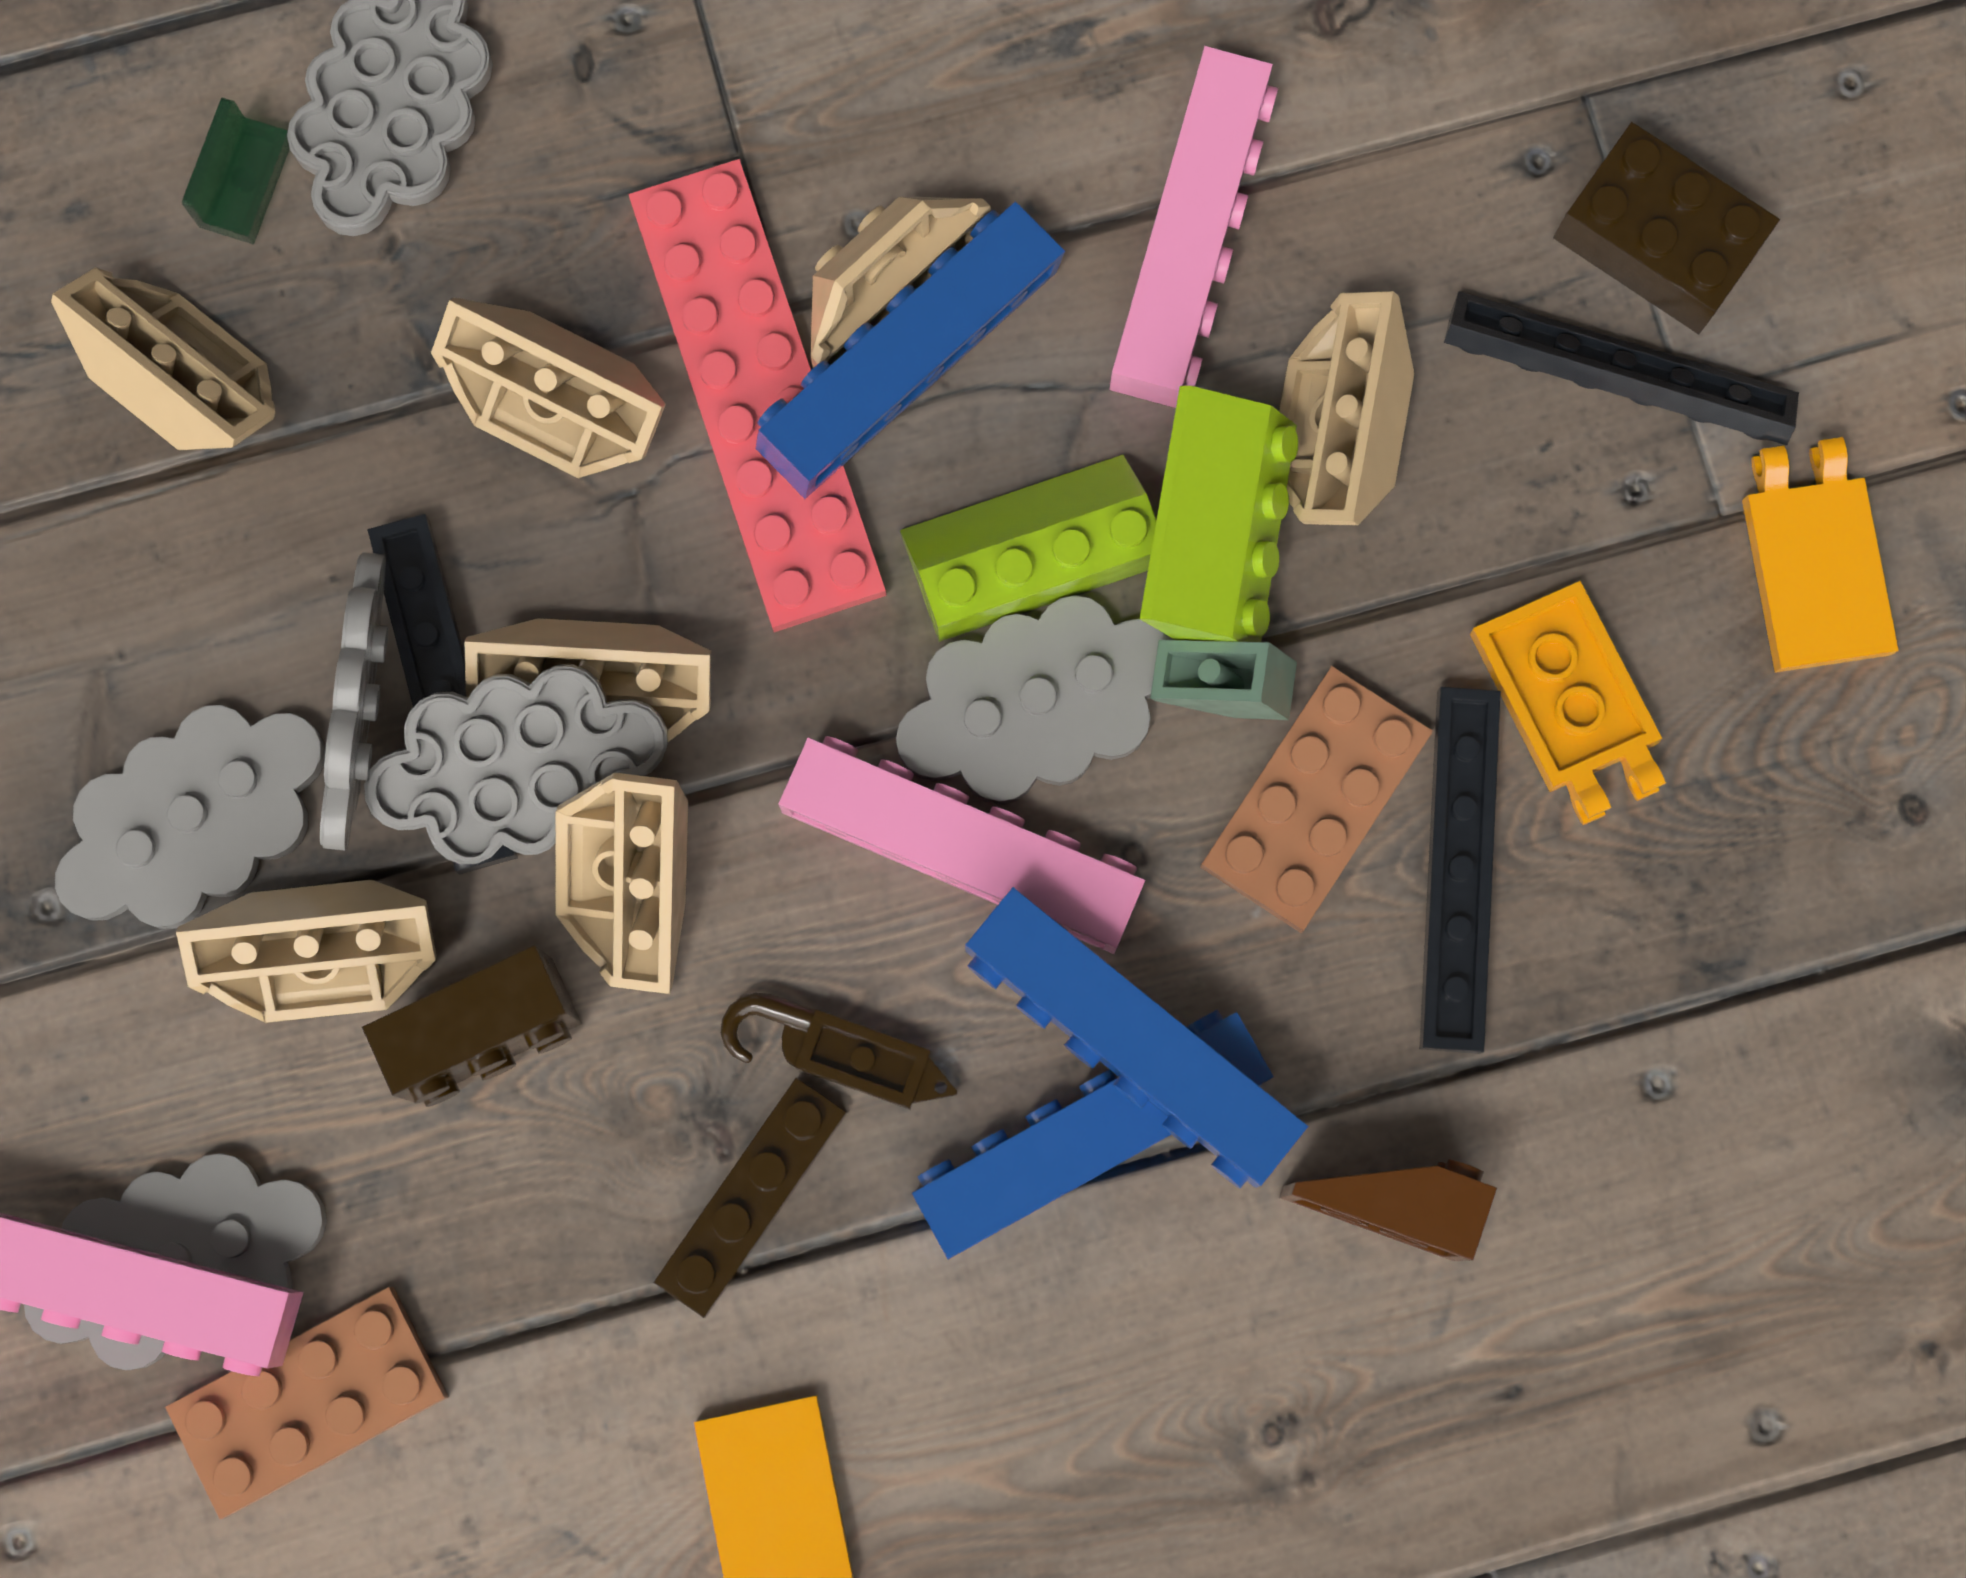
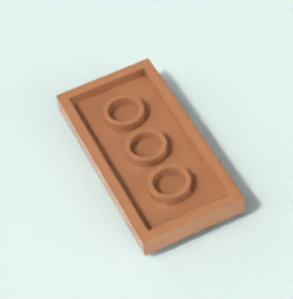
M1331 666L1200 868L1302 933L1433 731Z
M388 1287L291 1339L283 1366L273 1368L262 1367L260 1376H250L231 1371L165 1408L221 1520L449 1398L394 1287Z

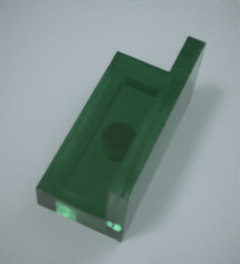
M224 97L220 99L184 193L182 205L199 228L254 245L290 150L287 138L288 130L244 117L235 101Z

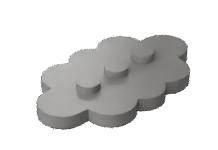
M348 0L339 7L333 16L330 34L334 47L320 53L308 66L305 82L311 101L299 108L290 120L287 138L290 150L305 170L316 175L311 191L313 207L326 227L334 232L348 236L369 233L382 223L390 210L392 202L409 206L426 204L438 197L448 184L451 166L447 153L466 143L474 132L476 119L469 99L484 89L491 78L493 67L487 43L476 30L465 25L469 8L467 0Z
M363 552L362 555H359L353 589H350L346 602L341 650L336 668L333 708L329 722L324 762L325 788L320 822V845H323L324 849L347 850L353 812L356 811L361 782L362 780H368L371 768L372 744L367 743L370 721L377 720L380 701V685L375 684L378 662H385L388 643V626H381L380 618L386 569V557L383 554Z
M1076 595L1060 598L1049 605L1039 620L1020 614L1003 616L991 625L982 643L969 640L950 642L935 653L928 664L926 684L930 700L908 711L899 723L896 736L899 758L908 770L921 779L939 781L961 774L964 782L974 795L985 802L999 805L1015 802L1026 795L1036 782V779L1057 786L1072 784L1085 774L1093 756L1109 760L1123 758L1137 750L1147 736L1150 722L1146 699L1151 696L1158 641L1174 639L1140 619L1125 621L1114 626L1112 619L1103 606L1091 598Z
M573 664L556 665L544 670L531 684L512 674H495L484 679L472 691L469 698L455 692H436L421 699L409 712L404 725L406 748L384 755L369 770L368 780L364 784L365 801L371 814L383 825L396 830H415L426 827L434 848L446 859L459 864L480 863L491 858L502 845L523 855H538L551 849L556 843L555 812L558 805L613 773L639 776L651 773L662 761L668 745L667 727L661 715L647 703L636 699H619L607 702L599 680L588 670Z
M208 705L191 712L181 722L175 739L150 737L139 742L129 752L122 774H104L90 780L79 791L73 805V822L83 841L74 846L61 859L55 872V890L60 902L71 913L91 921L109 920L129 909L141 922L159 929H176L178 926L193 920L201 912L207 895L231 897L243 892L255 877L259 859H279L292 853L303 841L308 829V812L298 793L308 787L319 776L324 765L325 745L320 733L305 719L290 713L273 714L251 725L236 710L223 705Z
M219 1153L203 1156L190 1164L181 1177L164 1172L145 1173L131 1182L120 1201L110 1198L86 1200L72 1209L63 1221L61 1229L292 1289L291 1270L288 1263L314 1250L323 1237L327 1219L325 1206L319 1195L306 1184L290 1180H279L262 1185L251 1165L239 1157ZM24 1304L25 1317L32 1330L43 1339L64 1344L83 1341L89 1338L98 1358L110 1367L122 1370L146 1368L162 1359L165 1355L162 1352L164 1344L162 1340L141 1335L139 1344L115 1341L101 1336L104 1325L82 1319L78 1329L51 1324L41 1320L44 1309Z

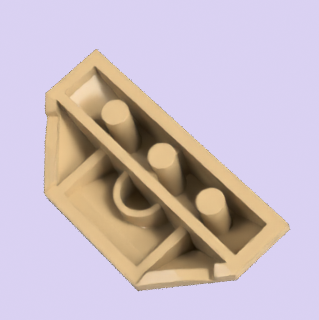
M898 197L886 209L883 206L873 209L858 227L859 234L844 248L836 245L829 249L815 266L817 272L813 275L812 367L814 368L824 360H827L832 365L847 351L844 348L845 342L860 326L866 322H869L873 327L876 326L889 314L886 307L904 287L911 284L917 289L932 276L928 271L941 254L951 247H954L959 252L973 239L970 236L971 231L985 215L991 212V206L983 198Z
M95 267L52 294L51 303L88 378L177 450L233 448L274 419L275 406L272 401L267 364L179 293L138 280L113 278L112 272Z
M1394 291L1340 293L1330 306L1332 310L1313 327L1288 360L1279 412L1297 425L1298 452L1290 465L1287 491L1289 503L1293 507L1294 513L1299 521L1304 524L1359 525L1395 487L1414 379V369L1400 299Z
M452 298L448 302L431 351L439 368H444L454 393L475 427L576 478L588 476L646 457L666 405L634 363L530 311Z
M538 618L468 636L465 640L466 697L468 698L484 679L495 674H512L531 684L544 670L556 665L573 664L588 670L599 680L607 702L619 699H636L651 705L661 715L667 727L668 742L695 720H699L710 711L711 650L659 625Z
M613 773L558 805L555 812L556 916L583 952L600 967L599 973L610 987L670 994L672 989L686 904L688 800L677 780Z
M374 880L248 893L178 926L176 930L188 987L202 994L207 992L226 1005L265 1023L387 1010L413 984L424 970L426 971L436 960V950L427 901Z

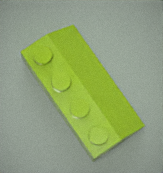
M1195 386L1179 387L1140 613V620L1174 640L1261 642L1262 635L1268 629L1270 612L1267 603L1271 579L1279 567L1277 543L1281 519L1286 516L1289 506L1287 483L1290 465L1298 452L1297 425L1273 406Z
M1120 455L902 529L900 534L938 641L941 642L991 625L1003 616L1023 614L1052 604L1060 598L1079 595L1148 571L1156 518L1147 493L1124 455Z

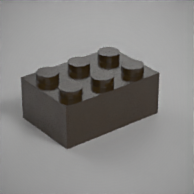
M1631 121L1566 213L1553 239L1699 335L1781 219Z
M534 945L364 1025L362 1029L392 1096L414 1102L415 1104L424 1101L425 1106L430 1107L457 1095L460 1092L457 1083L469 1077L480 1075L482 1080H487L516 1066L513 1057L528 1049L536 1048L538 1054H541L567 1043L572 1039L569 1030L581 1025L582 1022L553 959Z

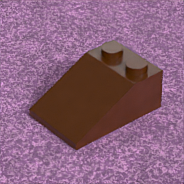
M1448 1159L1447 1163L1438 1162L1437 1166L1295 1182L1283 1186L1279 1198L1451 1261L1474 1260L1497 1187L1481 1182L1484 1171L1465 1163Z

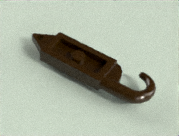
M754 992L741 996L728 1007L722 1018L720 1033L724 1047L734 1058L744 1063H750L753 1055L740 1044L737 1034L738 1027L743 1019L748 1016L757 1015L784 1025L781 1037L782 1052L787 1063L797 1070L911 1110L912 1104L953 1097L958 1094L954 1086L929 1058L930 1050L772 994ZM943 1082L946 1084L947 1089L944 1093L936 1092L935 1086L937 1083Z

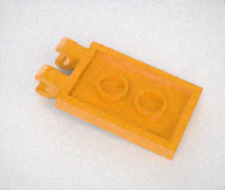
M1844 438L1819 440L1818 447L1810 448L1809 457L1816 485L1790 489L1788 487L1789 460L1785 445L1760 449V456H1753L1751 458L1758 493L1747 495L1742 500L1775 673L1890 656L1898 652L1865 478L1847 480L1848 456Z
M1581 581L1472 629L1470 636L1497 690L1501 691V697L1549 792L1567 786L1572 806L1582 825L1605 816L1604 811L1611 808L1609 800L1594 773L1619 761L1622 764L1628 787L1636 801L1660 791L1659 787L1666 782L1648 749L1659 744L1662 736Z
M818 1395L694 1422L723 1578H854Z

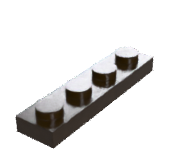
M795 1078L653 1283L701 1317L706 1318L847 1113Z

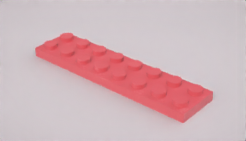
M740 159L628 194L773 632L886 596V590L844 466L840 467L812 494L804 499L755 449L758 429L761 428L757 424L759 418L779 399L783 398L789 403L804 389L801 386V382L811 371Z

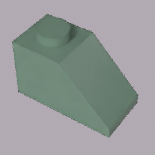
M1159 640L1150 698L1157 702L1231 718L1289 720L1297 662L1269 642Z

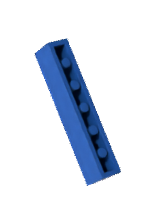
M1016 201L1002 214L992 210L985 215L971 231L970 236L973 239L959 252L954 247L947 249L930 267L928 271L932 275L917 289L911 284L904 287L886 307L889 314L874 327L869 322L860 326L845 342L844 348L847 351L832 365L827 360L820 362L802 380L801 386L804 389L789 403L783 398L779 399L759 418L757 424L761 428L758 429L755 449L804 499L812 494L1057 273L1065 250Z
M1014 887L1011 888L965 944V952L973 958L967 967L994 989H997L1002 982L1022 997L1015 1006L1023 1014L1043 1029L1052 1022L1065 1032L1070 1038L1064 1046L1072 1054L1092 1069L1099 1061L1118 1076L1113 1086L1121 1094L1141 1109L1148 1101L1168 1116L1162 1126L1187 1147L1192 1148L1198 1141L1217 1156L1211 1166L1239 1189L1242 1188L1246 1181L1255 1188L1262 1186L1309 1127Z
M1215 1010L1186 1027L1258 1086L1274 1077L1237 1012L1223 1019L1219 1011ZM1109 1069L1079 1086L1084 1097L1062 1108L1058 1099H1055L1025 1116L1030 1125L1026 1130L1008 1138L1004 1129L971 1146L976 1157L963 1165L954 1168L950 1159L920 1174L917 1178L922 1187L912 1192V1195L949 1260L1169 1137L1172 1134L1162 1126L1168 1116L1149 1101L1142 1109L1132 1103L1113 1086L1117 1079Z

